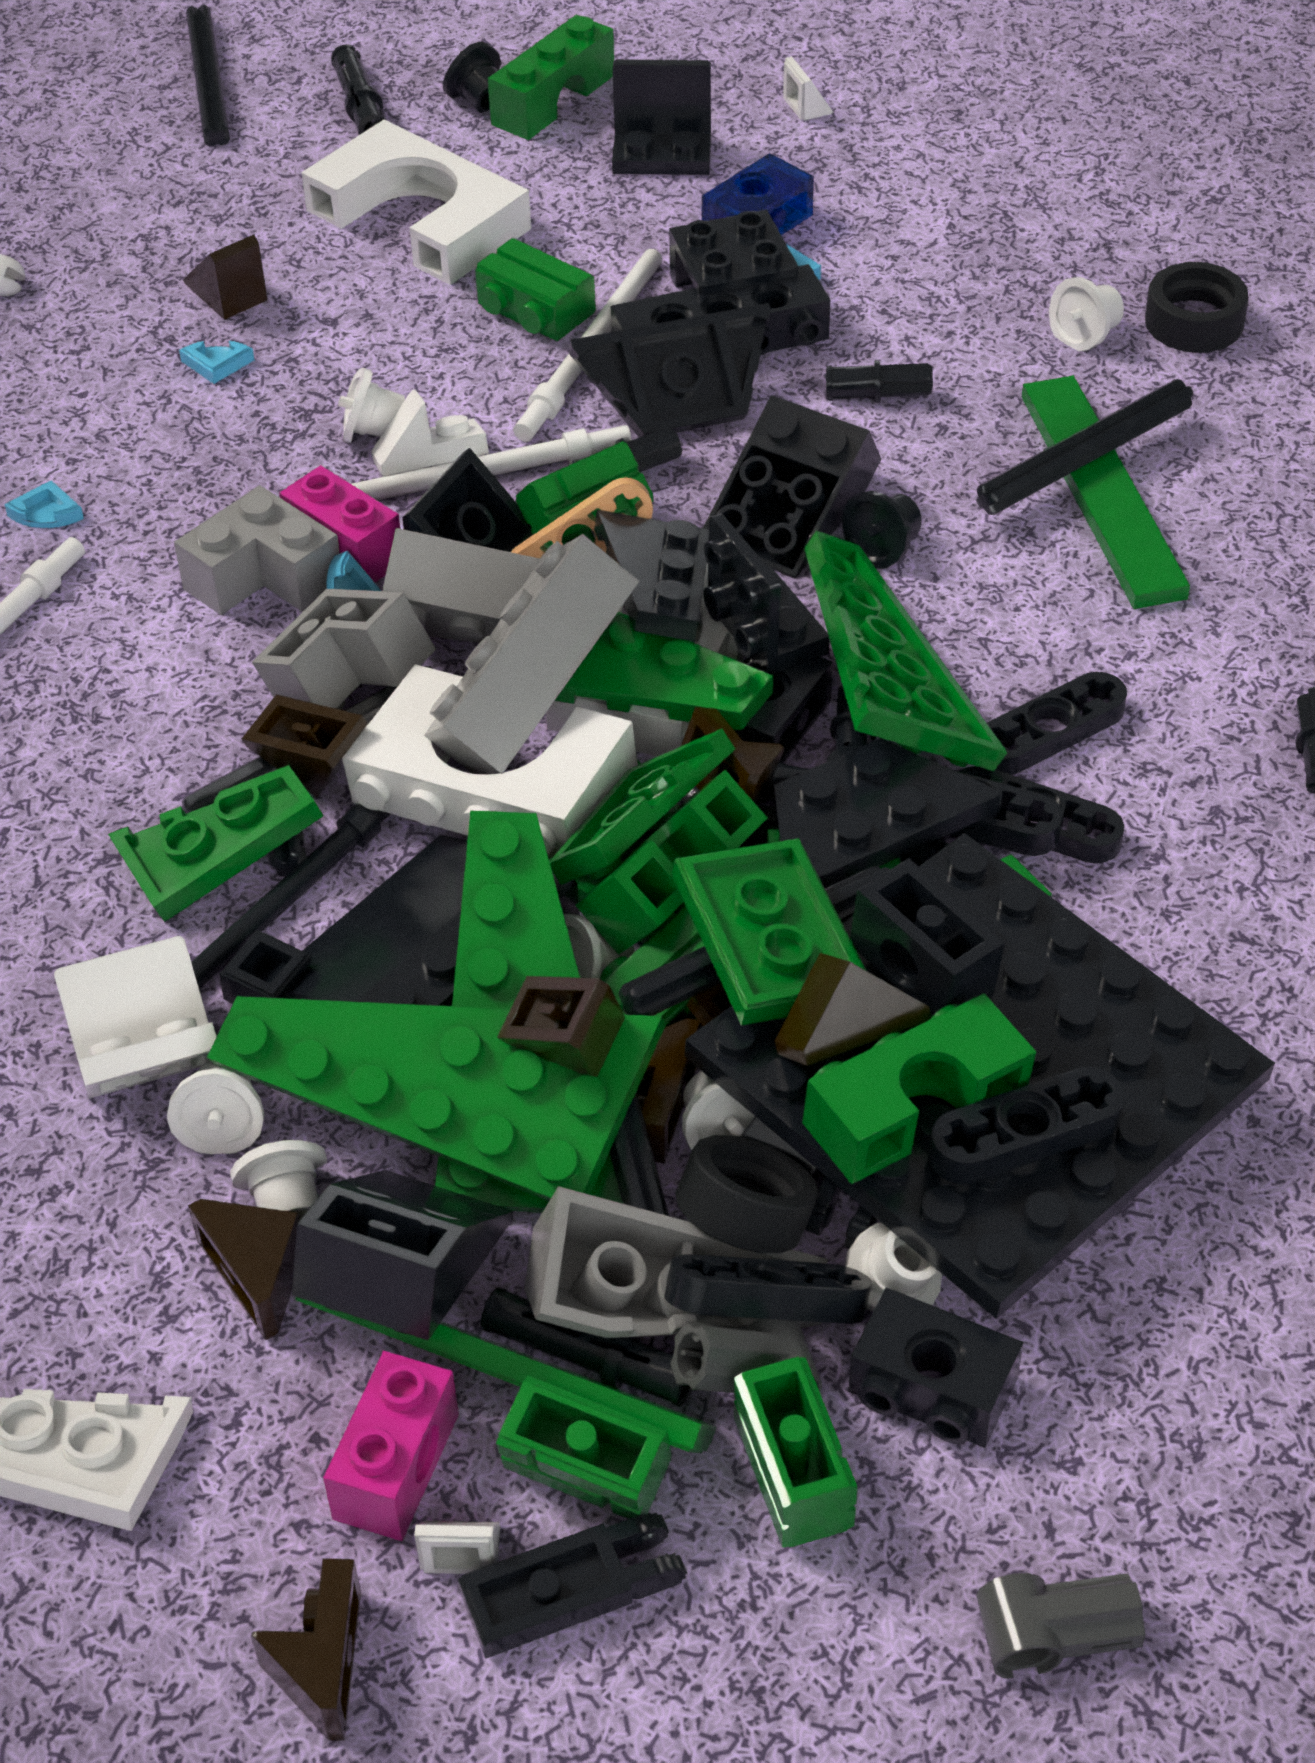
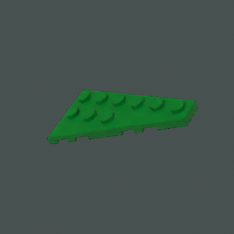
M816 530L804 549L855 731L896 742L902 748L916 754L926 751L943 756L946 760L959 767H966L970 764L995 771L1008 752L862 548L857 544Z
M470 810L452 1006L511 1009L526 976L580 978L537 813ZM609 1152L590 1195L622 1203ZM438 1156L435 1186L518 1212L542 1213L548 1204V1201Z
M237 996L206 1058L214 1065L549 1202L558 1186L591 1194L666 1023L662 1016L624 1014L625 1019L598 1076L595 1077L580 1074L538 1057L529 1050L518 1049L498 1039L497 1036L510 1009Z

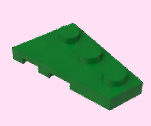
M618 611L555 701L575 704L577 696L606 700L608 710L629 713L632 705L665 710L669 719L690 722L695 707L716 708L733 729L742 730L772 695L773 675L688 640L634 631L629 616Z
M723 728L628 769L549 861L551 870L560 884L563 885L584 875H587L589 880L593 881L613 871L622 862L621 854L735 750Z
M288 765L219 791L214 803L186 814L180 806L159 814L160 824L134 834L127 826L108 835L150 903L163 921L166 922L324 815Z

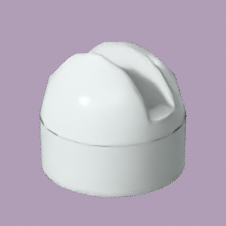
M0 254V296H11L21 291L22 287L15 280L24 281L25 271L18 261Z

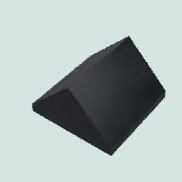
M471 448L463 451L402 517L404 530L511 552L516 546L533 536L531 532L532 527L530 524H527L516 501Z

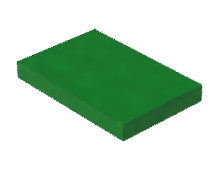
M799 838L675 858L672 877L741 1026L787 1017L820 953L849 961L866 970Z

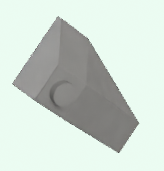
M558 1186L533 1227L524 1290L535 1320L604 1338L676 1335L687 1322L747 1327L759 1318L699 1315L672 1306L666 1301L664 1294L673 1257L683 1254L814 1263H827L828 1259L793 1249L781 1254L755 1253L735 1248L712 1238L689 1221ZM799 1321L801 1328L817 1326L822 1323Z

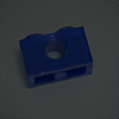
M768 153L702 195V220L709 221L735 216L744 211L767 210L782 236L813 215L814 176Z

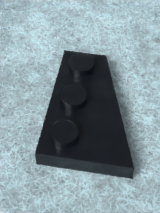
M597 510L594 531L598 541H604L607 547L606 554L639 580L637 586L624 602L634 631L695 642L707 565L704 545L709 541V529L699 528L695 524L684 520L665 522Z

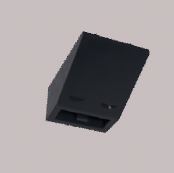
M771 395L703 528L709 529V517L722 513L766 566L770 565L774 570L796 578L808 564L804 548L816 530L832 535L842 523L843 510L847 501L856 494L866 491L881 461L870 431Z
M388 1170L329 1184L297 1223L292 1295L323 1305L331 1310L341 1311L389 1327L399 1333L410 1334L429 1340L513 1220L514 1211Z

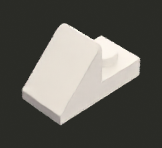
M414 389L409 393L371 450V454L379 472L385 477L453 462L468 448H471L476 456L489 454L486 433L474 418L468 419L463 415L441 418L436 421V427L430 428L425 402Z

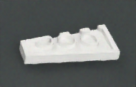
M23 1389L22 1395L12 1398L0 1397V1496L132 1531L175 1452L193 1414L191 1397L165 1396L163 1405L130 1404L128 1394L97 1393L95 1402L55 1400L53 1390Z

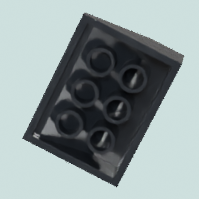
M444 835L438 836L302 951L311 955L312 962L282 998L452 1006L467 840ZM552 872L563 915H580L579 909L575 906L579 902L578 882L572 880L561 885Z

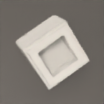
M792 56L785 58L783 98L799 119L805 121L834 113Z
M423 1521L415 1525L414 1536L420 1569H423L424 1573L467 1574L498 1562L500 1522Z

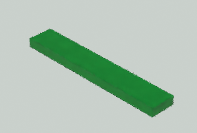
M1074 375L1023 384L1021 398L1048 448L1099 421ZM1115 449L1064 477L1133 610L1188 599L1190 584Z
M299 1297L295 1298V1300L519 1387H521L527 1375L667 1430L669 1445L687 1452L702 1454L703 1451H707L717 1428L709 1423L445 1322H441L430 1339L425 1340L410 1334L399 1333L389 1327L341 1311L328 1309L323 1305Z

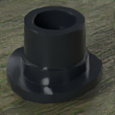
M479 41L467 46L457 55L445 73L442 83L444 92L451 98L461 96L467 99L479 113L490 110L488 78L500 70L501 59L499 53L487 42Z
M876 491L860 492L849 499L843 510L842 517L845 541L859 545L876 569H886L900 561L909 549L911 539L919 533L922 523L920 510L910 497L904 494L887 496Z

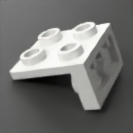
M175 936L58 968L54 972L88 1099L202 1067L210 1062L206 1057L216 1039V1033L213 1023L208 1022L183 937Z

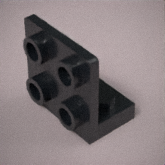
M614 60L612 72L615 135L612 173L710 175V61Z
M767 210L744 211L735 216L709 221L696 220L688 225L669 228L670 277L675 287L694 284L698 294L706 295L793 278L798 275V264Z
M722 513L709 517V541L704 545L705 559L708 564V587L703 591L704 603L711 618L716 622L721 621L734 637L739 652L745 658L750 657L761 671L770 675L828 654L830 645L828 633L770 565L766 566Z

